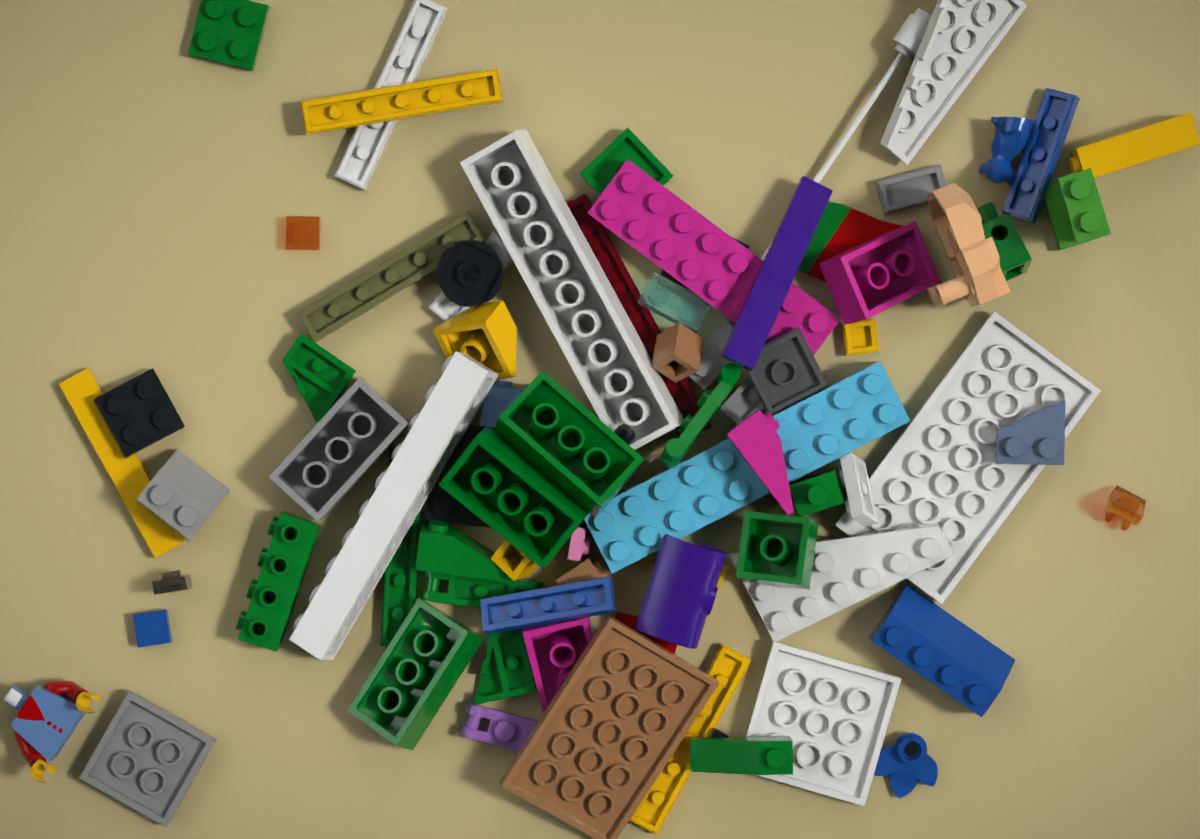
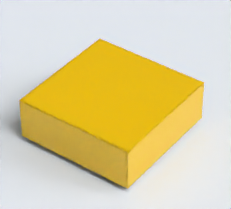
M876 319L862 320L846 325L842 323L845 356L879 352Z

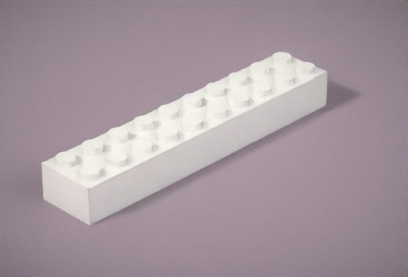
M515 130L460 162L600 421L613 432L622 424L629 425L635 432V438L628 445L634 450L680 426L684 421L680 410L659 372L651 367L652 359L527 130Z

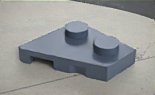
M1057 401L1014 423L997 429L995 463L1064 465L1066 401Z

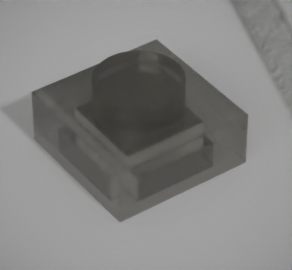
M180 570L160 573L161 579L152 582L154 595L192 588L190 574L181 576Z

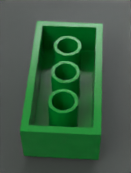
M488 425L474 438L439 483L441 488L543 570L589 514L585 508Z

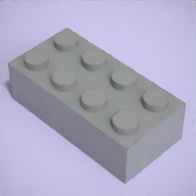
M358 378L271 473L269 478L317 522H320L409 426L410 421L363 378Z

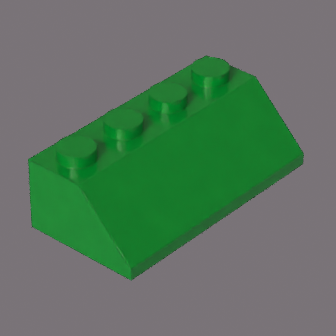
M544 371L498 417L494 429L595 518L618 494L644 461V458Z
M418 598L347 711L394 745L413 751L484 638L460 621Z

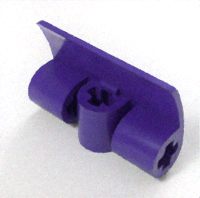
M665 534L637 620L636 629L667 642L696 649L707 615H710L716 598L717 583L727 552L706 544L695 545Z

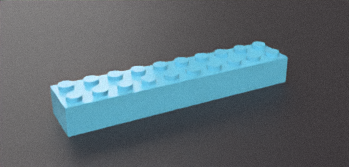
M880 361L773 415L780 426L776 432L781 439L789 483L910 422ZM727 438L685 459L675 468H668L617 494L596 518L589 513L584 520L613 574L659 550L665 534L681 539L770 492L734 444Z

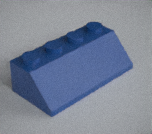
M905 584L868 637L875 644L980 717H983L1000 693L1015 662L1014 658L908 584Z

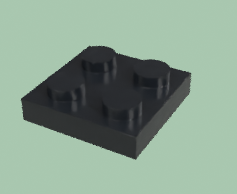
M153 368L93 400L125 459L185 427Z

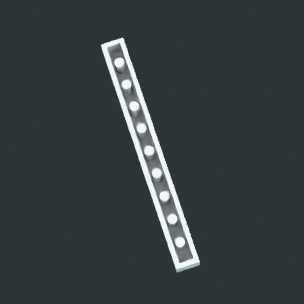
M456 351L454 355L449 356L444 362L441 378L437 384L432 385L425 396L426 403L421 412L411 419L408 426L409 433L404 442H400L395 447L391 456L393 461L387 471H383L375 482L376 490L371 499L366 500L358 512L360 518L354 528H350L344 535L342 549L338 556L333 557L325 569L327 575L321 585L316 586L311 592L308 608L305 613L297 617L292 626L294 632L289 640L321 661L334 660L499 375L467 354Z

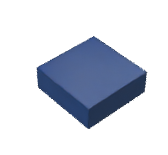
M167 609L133 615L138 648L172 642Z

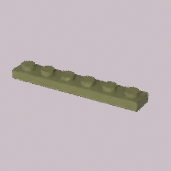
M467 211L298 313L314 342H318L436 271L441 255L451 245L460 240L474 239L484 242L486 238L470 212Z

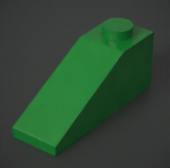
M431 520L429 523L422 524L415 570L515 583L490 559L494 554L493 551L458 528L448 526L447 522L440 520Z
M790 736L690 738L691 772L750 775L793 774V741Z

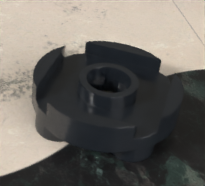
M460 240L443 252L437 265L438 284L444 295L455 304L471 307L490 301L499 292L503 283V267L499 256L491 246L479 240ZM471 264H475L477 266L476 272L480 274L477 280L472 278L469 282H465L463 280L464 273L461 272L462 267H469Z

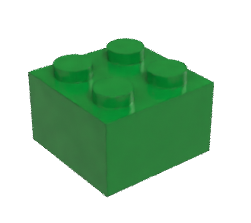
M745 511L736 578L749 583L810 590L818 523L806 517Z

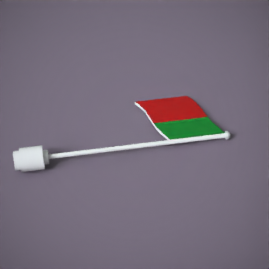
M917 8L914 14H909L892 39L896 44L894 50L899 53L813 181L820 183L904 57L908 60H911L913 56L915 57L930 21V14ZM828 201L797 271L826 282L819 263L904 225L881 221L846 205ZM770 245L768 246V248L766 249V251L764 252V254H763L762 257L760 258L761 260L764 261L765 256H766V254H767V252H768V250H769Z

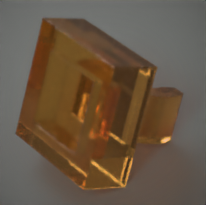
M1116 485L1110 494L1105 521L1109 523L1113 516L1122 518L1123 521L1120 529L1123 531L1127 530L1130 524L1137 526L1143 518L1146 500Z

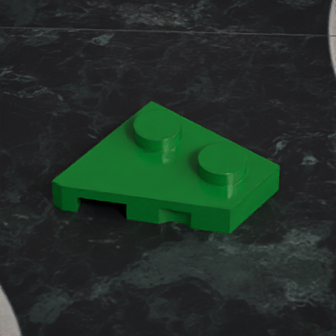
M300 333L282 360L316 422H319L332 408L356 373L354 368L303 333Z
M522 629L489 634L486 646L487 653L480 672L479 688L474 698L475 705L537 692Z

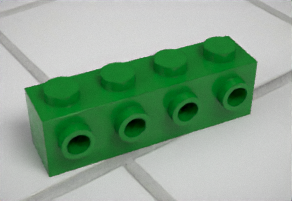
M286 511L281 512L279 517H273L268 530V535L273 536L269 549H262L257 566L262 568L259 579L251 581L246 597L251 599L248 611L242 610L236 625V630L241 631L239 640L275 652L280 649L322 526L321 523Z

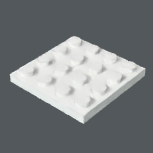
M773 641L745 737L790 736L793 741V774L757 776L865 806L902 678Z

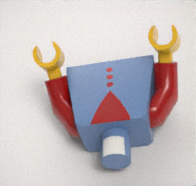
M48 681L45 684L41 683L33 689L30 695L16 685L11 688L4 702L19 711L11 726L15 730L14 738L19 749L31 767L30 772L33 779L46 784L47 781L43 778L45 770L53 774L56 773V767L47 763L46 759L51 762L57 758L85 713H95V710L90 708V701H100V695L89 693L73 681Z

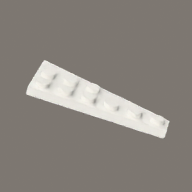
M938 0L880 144L901 163L908 165L1026 9L1027 5L1022 0Z
M939 524L881 533H868L852 537L817 540L810 590L744 581L743 583L772 640L777 642L953 556L954 553ZM739 551L730 552L729 556L737 569Z

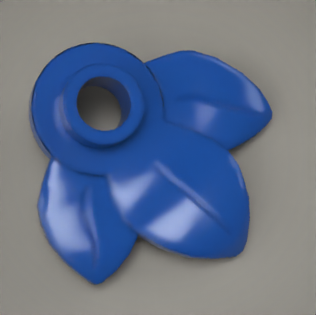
M905 733L898 737L893 746L881 749L874 775H888L893 792L898 798H902L915 788L918 781L928 786H934L938 776V768L936 762L927 754V745L924 739L915 733ZM909 743H913L916 746V751L912 755H907L904 752V747Z

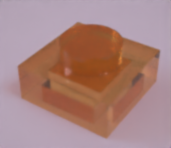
M286 216V250L320 251L321 217Z

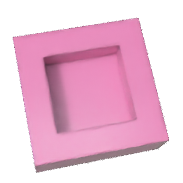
M578 526L571 535L567 559L581 561L582 554H589L592 535L585 534L586 527Z

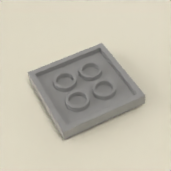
M130 690L79 778L167 827L217 739Z

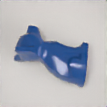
M991 117V122L996 128L991 144L992 158L980 165L979 173L986 175L988 180L997 184L1006 181L1011 187L1015 175L1010 162L1026 145L1034 121L1019 117Z

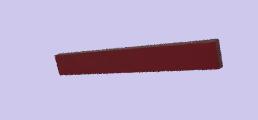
M585 193L568 202L567 205L653 360L656 338L661 331L604 226L587 213L592 204ZM659 372L683 418L685 419L688 414L694 417L700 408L696 406L698 399L687 379L684 378L675 383ZM710 422L704 431L712 427Z

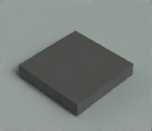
M799 327L765 343L752 371L745 369L766 412L769 411L772 416L829 387Z

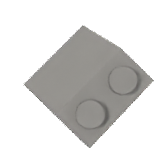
M177 449L137 497L136 502L189 542L230 490Z

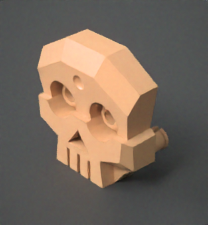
M955 183L929 193L927 199L931 219L954 273L953 279L935 285L932 288H927L933 306L936 308L939 305H946L953 300L963 297V299H967L971 307L1010 293L1011 291L1000 268V256L993 238L985 239L980 214L970 195Z

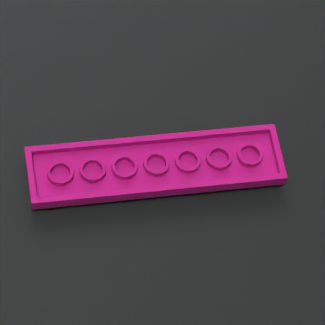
M627 159L587 213L736 323L763 260ZM792 283L765 343L799 327L814 356L841 319Z

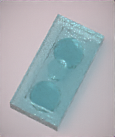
M655 272L650 276L637 301L639 305L674 324L681 323L694 333H697L711 306L698 295Z

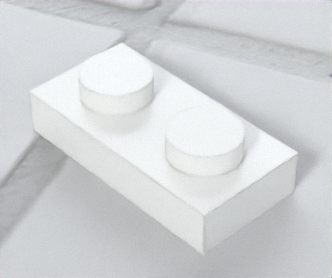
M852 453L840 457L842 469L839 471V476L847 491L848 500H846L845 506L851 519L865 527L877 524L878 521L866 463Z

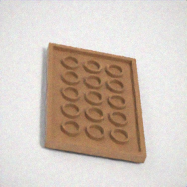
M607 615L503 774L499 783L501 787L594 839H617L719 685V681Z

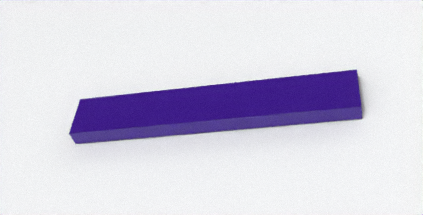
M805 176L800 178L721 357L750 371L754 369L833 190Z

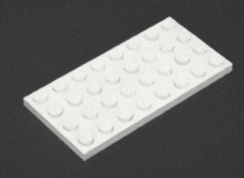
M993 311L869 477L878 523L865 527L851 519L845 509L834 525L852 537L868 533H881L939 524L954 553L953 556L907 579L940 604H943L1046 466L996 464V430L1050 406L1057 401H1066V439L1101 390Z

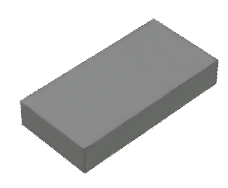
M941 164L875 182L883 214L928 203L927 195L946 186Z

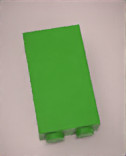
M1091 168L1057 178V182L1049 184L1043 202L1058 251L1111 234Z

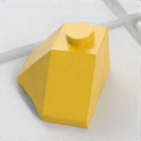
M503 300L475 305L441 323L432 330L446 358L454 355L457 351L469 355L498 373L499 375L496 380L513 378L515 376L517 327Z

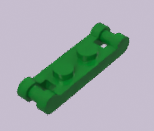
M727 363L722 367L716 380V388L713 392L707 389L697 402L696 406L700 408L694 417L688 414L677 430L682 433L680 437L670 439L661 454V462L665 467L675 468L679 465L734 390L741 375L740 368L736 364Z
M424 571V577H427L425 589L421 591L420 599L481 608L480 599L513 594L516 589L524 591L542 589L543 582L519 579L513 584ZM440 579L449 580L448 593L438 591Z

